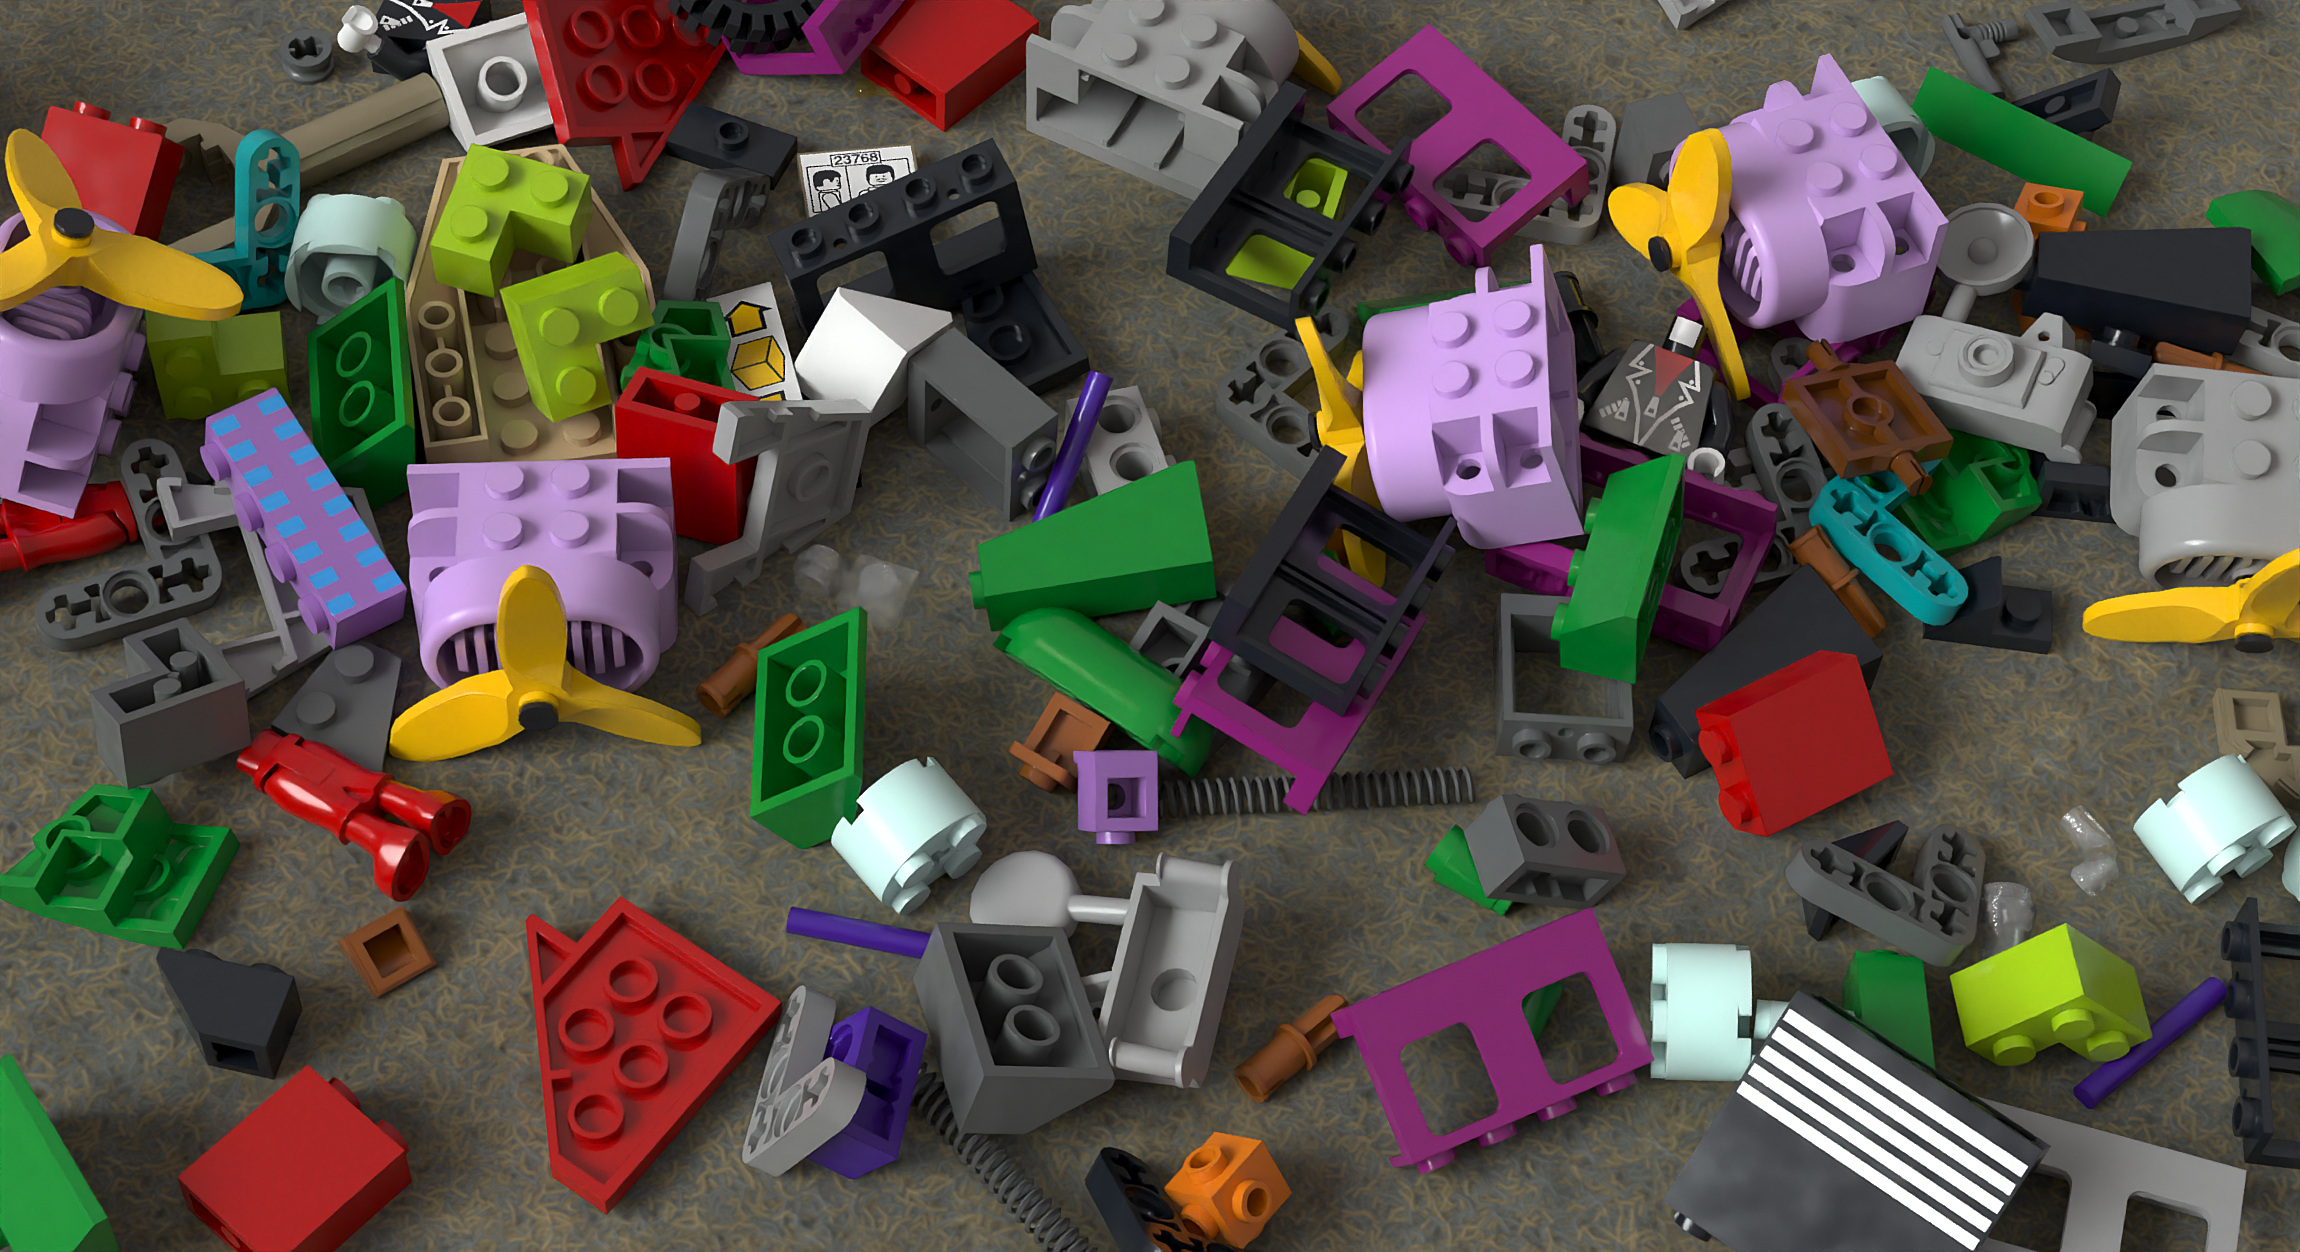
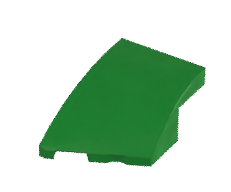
M2263 190L2236 192L2211 201L2205 216L2215 228L2242 227L2251 229V268L2276 296L2300 287L2299 205L2278 194Z
M659 300L652 313L655 325L643 330L629 365H625L622 370L621 389H626L639 366L736 391L727 363L731 338L720 303Z
M1946 428L1954 438L1948 458H1943L1932 474L1933 483L1931 487L1922 495H1918L1917 492L1916 496H1910L1891 511L1890 514L1943 559L1984 542L2025 518L2042 504V499L2038 494L2037 482L2030 473L2029 466L2031 461L2027 448ZM1863 476L1866 484L1874 490L1882 493L1890 492L1888 486L1880 479L1873 476Z
M94 784L70 805L63 816L49 822L32 837L35 849L5 874L0 873V899L46 918L130 942L184 950L241 844L230 827L173 823L152 788L136 787L127 790L125 786ZM171 839L178 841L169 845Z

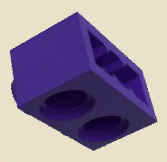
M872 1006L831 1027L823 1061L833 1057L866 1073L865 1091L856 1113L845 1128L805 1158L849 1179H856L898 1158L928 1034Z

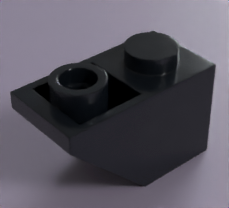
M161 947L156 960L166 992L207 1065L275 1080L302 1012V1005L294 976L287 975L280 968L270 964L256 963L246 966L223 961L216 955L201 949H188L182 952Z

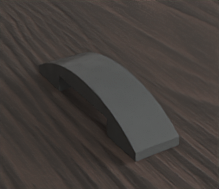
M2064 0L2028 7L2024 16L2052 55L2071 62L2106 64L2123 62L2190 43L2238 18L2242 8L2236 0H2140L2084 11L2077 0Z

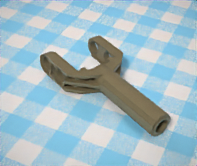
M423 72L280 135L293 143L299 152L300 191H303L448 127L450 116L440 87L427 73ZM179 118L163 125L167 127L165 137L185 147L174 184L206 171L208 180L213 187L227 181L235 192V157L237 147L245 137L244 135L222 124L187 118ZM270 148L268 158L260 160L258 166L266 171L267 162L271 159H277L278 153ZM269 181V187L274 189L278 188ZM271 203L265 205L258 211L254 222L256 231H267L276 224L280 214L278 204ZM235 216L167 246L187 254L227 249L235 243ZM257 247L264 254L266 253V248Z

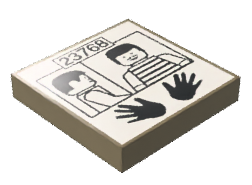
M913 143L797 153V169L805 219L917 171ZM839 244L836 246V249H843L847 244Z

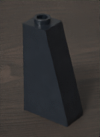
M2220 227L2040 232L2035 242L2032 266L2024 278L2013 286L2014 289L2022 291L2021 315L2038 319L2046 312L2062 316L2069 325L2104 331L2105 326L2110 325L2141 335V339L2166 342L2232 356L2251 320V229Z
M1810 564L1798 568L1658 698L1649 729L1652 746L1663 761L1672 762L1682 777L1687 779L1712 767V764L1705 758L1699 745L1698 737L1701 729L1694 710L1819 650L1856 655L1867 690L1869 691L1872 688L1884 655Z

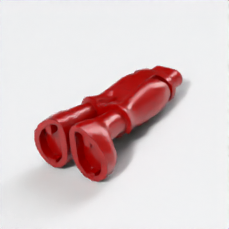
M120 480L109 481L106 484H87L73 519L4 498L2 504H0V535L7 534V538L0 539V573L23 568L25 573L45 564L97 556L124 544L126 537L129 543L138 541L137 531L139 529ZM153 489V498H155L156 495ZM162 515L153 521L152 527L164 525Z
M266 728L251 741V746L245 747L236 762L238 770L254 778L255 788L261 793L268 795L281 809L301 820L328 830L344 845L353 842L367 851L374 858V882L382 894L397 902L408 901L423 884L429 870V850L440 856L448 855L466 835L470 825L472 811L467 799L448 791L421 790L397 782L395 776L390 773L372 771L335 748L317 741L304 740L303 736L296 733L283 737ZM386 812L405 823L408 827L384 820Z

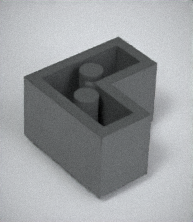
M1681 92L1626 103L1609 178L1613 190L1629 183L1640 182L1653 185L1667 192L1670 161L1678 144L1696 132L1727 126L1725 121L1699 126Z
M185 617L124 637L128 679L90 691L99 758L127 790L141 785L156 783L171 774L204 762L216 761L226 754L252 745L245 680Z

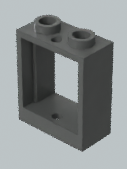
M953 327L908 359V436L1008 522H1011L1027 509L1030 511L1037 510L1056 461L1058 413Z
M1515 593L1500 594L1493 625L1495 755L1514 756L1525 761H1538L1544 758L1581 760L1591 765L1624 762L1634 728L1631 683L1604 677L1606 718L1516 712L1515 651L1560 654V642L1551 640L1552 623L1559 602L1569 604L1571 597Z

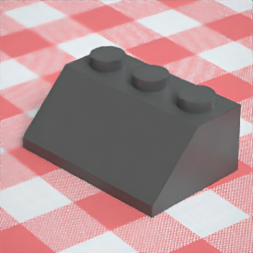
M936 922L913 980L959 1133L1027 1134L1112 1088L1115 1076L1063 927Z

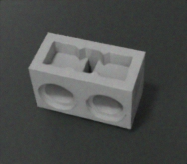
M1137 385L1108 392L1078 471L1087 500L1177 464L1172 454L1164 456L1160 445L1162 431L1158 414L1154 407H1145ZM1080 397L1066 400L1064 437Z

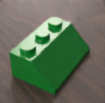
M393 276L307 335L313 446L340 487L364 489L371 512L409 489L407 465L415 464V425L404 281L396 276Z
M1672 453L1609 474L1603 497L1592 496L1584 524V533L1590 534V539L1586 551L1581 549L1575 550L1569 568L1567 584L1570 587H1574L1569 604L1559 602L1552 623L1551 640L1560 642V667L1636 684L1683 527L1685 455Z
M860 606L758 650L750 818L799 849H807L831 839L837 824L843 816L851 826L855 822L858 806L857 800L860 795L863 776L868 612Z
M10 1053L0 1058V1250L7 1247L10 1252H120L108 1217L12 1054Z

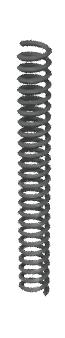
M1464 765L1461 766L1458 772L1452 766H1449L1445 773L1440 767H1436L1432 774L1426 767L1419 774L1413 768L1407 774L1399 768L1394 775L1385 769L1381 776L1373 769L1368 777L1360 770L1355 778L1347 771L1342 776V779L1339 774L1333 772L1324 786L1327 808L1329 810L1333 808L1335 781L1338 788L1339 804L1342 810L1346 807L1348 780L1352 793V805L1355 809L1359 807L1360 780L1363 783L1365 805L1367 808L1372 806L1373 778L1377 787L1378 805L1381 808L1385 805L1386 777L1390 787L1391 805L1394 807L1398 804L1397 789L1399 776L1403 786L1404 804L1407 807L1411 804L1410 786L1412 775L1416 786L1417 804L1420 806L1424 803L1423 784L1425 775L1428 781L1429 799L1432 805L1437 802L1436 781L1438 774L1442 786V801L1446 805L1449 802L1450 774L1453 777L1455 801L1458 804L1462 802L1461 786L1463 773L1465 774L1468 786V801L1471 803L1475 801V789L1471 772ZM1282 774L1276 782L1275 778L1269 775L1265 782H1263L1257 775L1251 783L1243 776L1238 784L1232 777L1226 781V784L1218 777L1213 782V785L1204 778L1200 786H1198L1195 780L1191 779L1186 787L1180 779L1174 784V787L1165 780L1161 785L1159 793L1158 817L1162 819L1165 816L1167 790L1171 816L1175 819L1178 815L1180 789L1184 815L1188 818L1191 815L1192 788L1197 815L1201 817L1204 814L1206 788L1210 814L1214 817L1217 813L1218 787L1223 813L1227 816L1230 813L1231 786L1235 799L1236 813L1240 815L1243 812L1244 785L1248 798L1249 812L1253 815L1256 811L1257 784L1262 811L1266 814L1269 811L1270 783L1273 791L1275 811L1279 813L1281 811L1283 783L1287 795L1297 776L1293 775L1289 781ZM1320 793L1314 801V809L1316 811L1320 809ZM1288 805V810L1292 813L1294 808Z
M922 1062L910 1106L918 1107V1115L926 1117L927 1125L935 1126L936 1135L944 1136V1143L946 1145H953V1153L962 1155V1163L971 1165L970 1170L972 1174H980V1182L982 1184H989V1192L998 1194V1202L1007 1204L1006 1210L1008 1213L1016 1214V1222L1020 1224L1025 1223V1232L1034 1233V1241L1036 1243H1043L1044 1252H1059L1069 1246L1078 1237L1079 1227L1069 1229L1054 1247L1050 1248L1048 1245L1050 1241L1060 1236L1069 1227L1070 1217L1062 1218L1056 1222L1045 1237L1040 1238L1039 1236L1041 1231L1051 1226L1060 1217L1061 1208L1051 1209L1042 1217L1036 1227H1030L1032 1221L1041 1217L1051 1207L1052 1198H1044L1038 1202L1043 1195V1188H1035L1029 1192L1034 1185V1178H1026L1020 1182L1025 1175V1168H1018L1010 1173L1016 1165V1158L1007 1159L1002 1163L1007 1156V1149L995 1151L998 1146V1139H990L984 1143L988 1139L989 1134L958 1133L954 1140L949 1138L950 1134L958 1131V1126L947 1091L942 1093L945 1083L944 1081L934 1083L936 1072L926 1073L928 1064ZM924 1092L920 1100L916 1102L914 1097ZM934 1101L928 1111L923 1110V1106ZM942 1111L936 1121L932 1120V1115ZM952 1119L946 1130H941V1125ZM970 1137H972V1138L967 1142V1144L965 1145L964 1149L960 1150V1149L958 1148V1145H959V1144L965 1142V1141L968 1140ZM978 1149L973 1159L967 1158L969 1153ZM989 1157L981 1169L976 1168L977 1163ZM1000 1164V1166L992 1174L991 1178L987 1179L985 1177V1174L993 1170ZM1007 1176L1000 1188L996 1189L994 1184ZM1017 1185L1008 1198L1003 1197L1004 1192ZM1027 1194L1017 1208L1012 1207L1013 1202ZM1036 1202H1038V1203L1032 1208V1210L1030 1211V1213L1028 1214L1027 1217H1025V1218H1022V1217H1021V1214H1022L1023 1211L1029 1209V1208L1032 1207ZM1082 1237L1078 1239L1067 1252H1082L1087 1247L1089 1238ZM1098 1247L1089 1248L1085 1252H1098Z

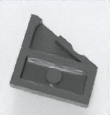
M362 638L341 649L332 650L271 723L272 731L283 737L296 733L303 736L304 740L308 739L329 745L372 771L385 772L384 765L390 740V730L396 719L394 713L396 700L400 697L404 675L402 659Z

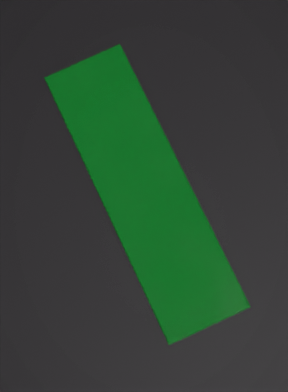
M1930 66L1911 106L1924 122L1931 135L2030 183L2084 192L2082 208L2103 218L2106 217L2133 163L2116 153L1933 66Z

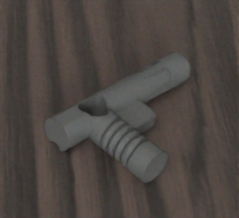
M1960 13L1951 16L1946 15L1941 20L1940 25L1975 87L2005 100L2006 94L1988 63L1999 59L2000 51L1996 43L2017 39L2018 27L2016 21L2013 18L1984 23L1983 25L1967 27Z

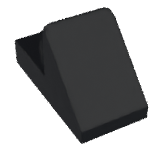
M2107 68L2013 101L2011 104L2092 142L2094 131L2112 122L2121 82L2114 72Z
M1994 556L1957 570L1967 583L1968 597L1951 622L1944 625H1930L1923 622V639L2047 655L2053 643L2052 591L2002 585L2001 556ZM1936 591L1932 592L1935 596L1939 595Z

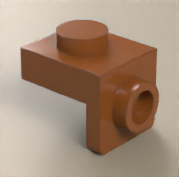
M1056 691L1024 745L1014 741L1008 752L1023 763L1018 775L1050 794H1052L1057 784L1075 794L1078 791V764H1073V751L1102 750L1116 727L1111 722Z

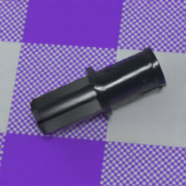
M1559 271L1553 273L1574 333L1576 374L1580 376L1583 371L1605 356L1596 332L1599 320L1595 310L1586 306L1576 275L1569 271Z

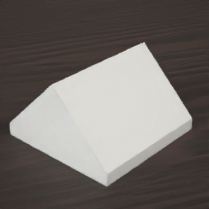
M525 12L426 42L433 79L440 87L450 116V124L448 126L467 153L471 143L489 147L554 126Z
M838 287L793 364L800 391L811 400L856 399L873 413L870 427H872L903 404L908 395V359L946 333L953 321L951 312Z

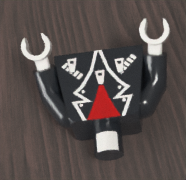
M384 0L376 16L366 7L354 5L349 8L342 18L344 26L338 33V42L340 47L351 53L359 52L363 48L368 51L367 57L371 60L372 69L375 73L392 75L401 82L423 72L433 79L426 42L493 22L490 0Z
M1674 316L1662 348L1639 339H1634L1629 347H1616L1583 371L1577 378L1579 427L1582 417L1587 415L1583 424L1591 431L1658 457L1672 453L1685 455V467L1698 473H1710L1714 475V483L1723 485L1725 462L1737 429L1729 389L1719 382L1720 375L1715 368L1696 361L1708 328L1691 320Z

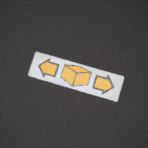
M771 282L706 299L707 302H719L731 338L727 363L736 391L760 397V401L803 400Z

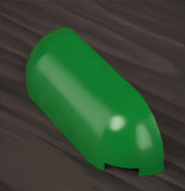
M1061 607L1033 609L1013 619L993 642L992 645L995 649L1086 709L1111 722L1118 730L1148 750L1157 751L1159 757L1192 779L1205 762L1212 742L1213 726L1194 715L1179 738L1170 734L1182 711L1181 708L1172 704L1185 680L1081 613Z

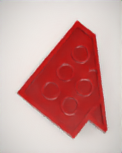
M522 0L559 144H563L565 147L611 145L623 192L632 191L642 183L665 147L666 140L690 102L694 101L727 49L723 40L720 38L717 47L705 42L710 29L703 24L694 34L684 27L689 13L685 10L679 15L674 16L668 8L670 0Z
M621 896L577 943L533 913L525 920L552 1177L606 1215L609 1214L777 1022L782 1013V1002Z

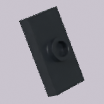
M691 101L667 138L666 149L667 155L711 170L741 167L770 177V190L774 191L798 151V142L796 136Z
M2110 325L2105 326L2104 332L2087 328L2081 348L2084 355L2090 358L2095 366L2142 379V376L2144 377L2148 372L2152 359L2146 344L2139 342L2141 335Z

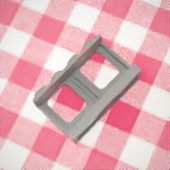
M1978 1097L2051 1146L2037 1169L2033 1172L2062 1179L2069 1183V1196L2059 1252H2120L2127 1200L2129 1198L2206 1219L2208 1222L2205 1252H2236L2247 1170ZM1987 1237L1978 1252L2037 1251Z

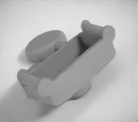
M1979 202L1960 207L1946 216L1949 225L1935 269L1937 275L1953 289L1941 317L1931 315L1916 316L1896 361V365L1944 427L2042 452L2052 462L2080 464L2083 457L2079 451L2091 426L2095 424L2097 419L2096 407L2093 403L2087 401L2094 384L2093 364L2090 358L2075 352V332L2062 316L2044 312L2021 337L1965 324L1977 296H1989L2005 292L2019 283L2031 268L2035 242L2030 224L2016 210L2002 204ZM2043 336H2047L2050 338L2047 341L2039 340Z
M1038 850L1014 852L995 861L979 877L971 893L970 918L972 923L1063 927L1067 939L1074 933L1079 922L1123 926L1112 971L1081 977L1093 1015L1101 1012L1100 1018L1095 1021L1115 1079L1175 1085L1185 1089L1188 1087L1201 1088L1208 1072L1244 920L1245 903L1238 891L1240 883L1238 862L1227 860L1224 866L1168 856L1166 852H1160L1156 864L1157 874L1137 872L1130 899L1083 895L1073 871L1055 855Z

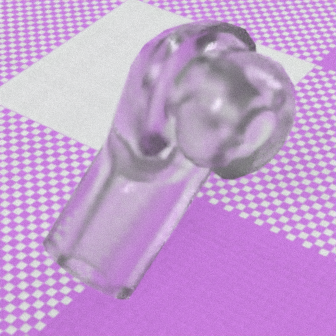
M2082 805L2077 806L2060 820L2058 828L2086 859L2082 864L2073 868L2071 872L2072 879L2088 896L2095 897L2108 884L2113 887L2119 880V850L2114 839Z

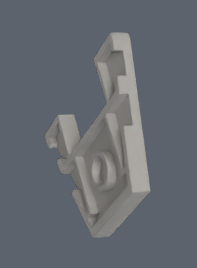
M856 399L728 401L721 404L712 452L728 465L757 455L758 462L753 487L746 502L748 511L743 536L738 540L691 558L683 603L698 616L708 613L718 606L717 600L713 597L715 593L733 581L741 588L745 587L760 576L765 558L781 547L789 555L851 512L873 414L869 409Z
M178 477L157 479V494L172 541L234 526H239L274 631L212 647L245 680L247 700L332 650L322 632L315 635L305 624L298 608V599L300 597L289 581L281 583L273 574L265 555V548L267 546L257 530L248 532L241 524L232 502V498L235 496L225 480L215 481V486L182 484V478ZM341 487L386 556L364 489Z

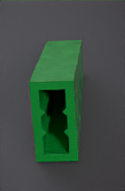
M1189 460L1177 463L979 544L977 548L980 571L969 572L974 610L987 608L991 632L1002 631L1006 625L1019 615L1042 607L1067 608L1089 618L1153 608L1158 600L1167 605L1217 598L1213 558L1195 461Z
M1877 949L1869 952L1855 950L1842 982V1009L1854 1011L1856 1018L1935 1069L1923 960L1917 957L1900 956L1898 953L1886 949Z

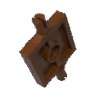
M1821 339V342L1819 340L1813 341L1807 347L1805 355L1818 372L1813 375L1788 379L1786 381L1781 398L1841 480L1889 470L1898 476L1911 496H1916L1917 492L1918 495L1925 493L1931 487L1933 479L1926 473L1920 463L1948 458L1954 438L1892 359L1869 364L1847 363L1841 361L1826 339Z

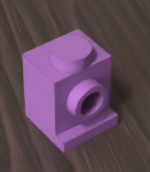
M1073 751V764H1078V830L1096 832V844L1136 843V831H1158L1157 751ZM1110 784L1116 790L1117 800L1108 809V785Z

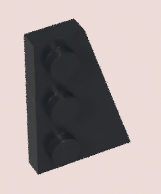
M1033 271L961 302L968 339L1036 396H1040L1090 371L1087 354Z

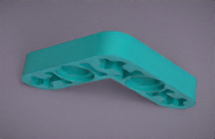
M262 128L250 132L242 139L237 147L235 157V248L189 254L221 269L240 286L244 295L240 310L273 306L284 302L288 298L284 280L299 221L300 158L299 152L293 143L271 129ZM271 148L278 153L277 159L269 160L266 165V171L258 166V162L268 158L269 149ZM269 181L278 188L274 189L269 187ZM271 203L278 204L280 214L276 224L267 231H256L254 222L258 211L265 205ZM257 247L266 248V253L264 254ZM269 263L276 268V272L267 275L265 285H262L257 281V278L267 274Z
M1942 459L1920 463V465L1928 475L1932 476ZM1889 470L1842 480L1837 475L1825 484L1809 510V520L1812 527L1820 524L1838 552L1914 617L1930 625H1944L1951 622L1968 597L1967 583L1953 566L1890 514L1891 511L1911 496L1898 476ZM1863 476H1873L1880 479L1888 486L1890 492L1882 493L1874 490L1866 484ZM1863 529L1868 531L1865 536L1861 534ZM1874 544L1890 546L1897 551L1902 561L1893 562L1887 560L1876 551ZM1911 569L1915 571L1913 577L1908 574ZM1936 591L1939 595L1935 596L1932 592Z

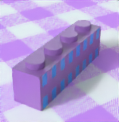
M276 387L207 417L205 445L200 447L205 467L216 482L225 480L235 496L232 498L235 512L243 527L248 532L257 530L267 546L265 548L266 559L275 577L281 583L289 581L300 597L298 599V608L309 630L315 635L322 632L332 649L336 651L402 619L407 591L405 585Z

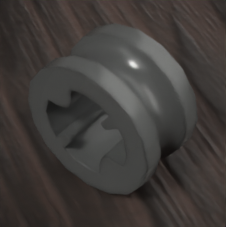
M314 29L297 30L287 35L280 43L279 52L283 61V72L286 78L293 83L315 85L328 79L334 72L335 59L332 55V43L323 32Z

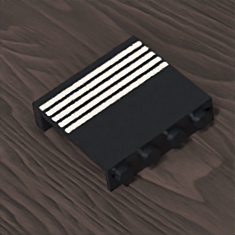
M1811 987L1801 988L1797 990L1662 1201L1678 1211L1674 1216L1675 1222L1685 1231L1705 1242H1709L1712 1236H1714L1736 1252H1978L2029 1173L2037 1169L2051 1146Z

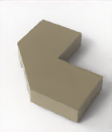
M2217 688L2212 702L2219 752L2224 756L2233 753L2236 757L2241 755L2278 800L2289 809L2300 810V746L2288 745L2280 692Z

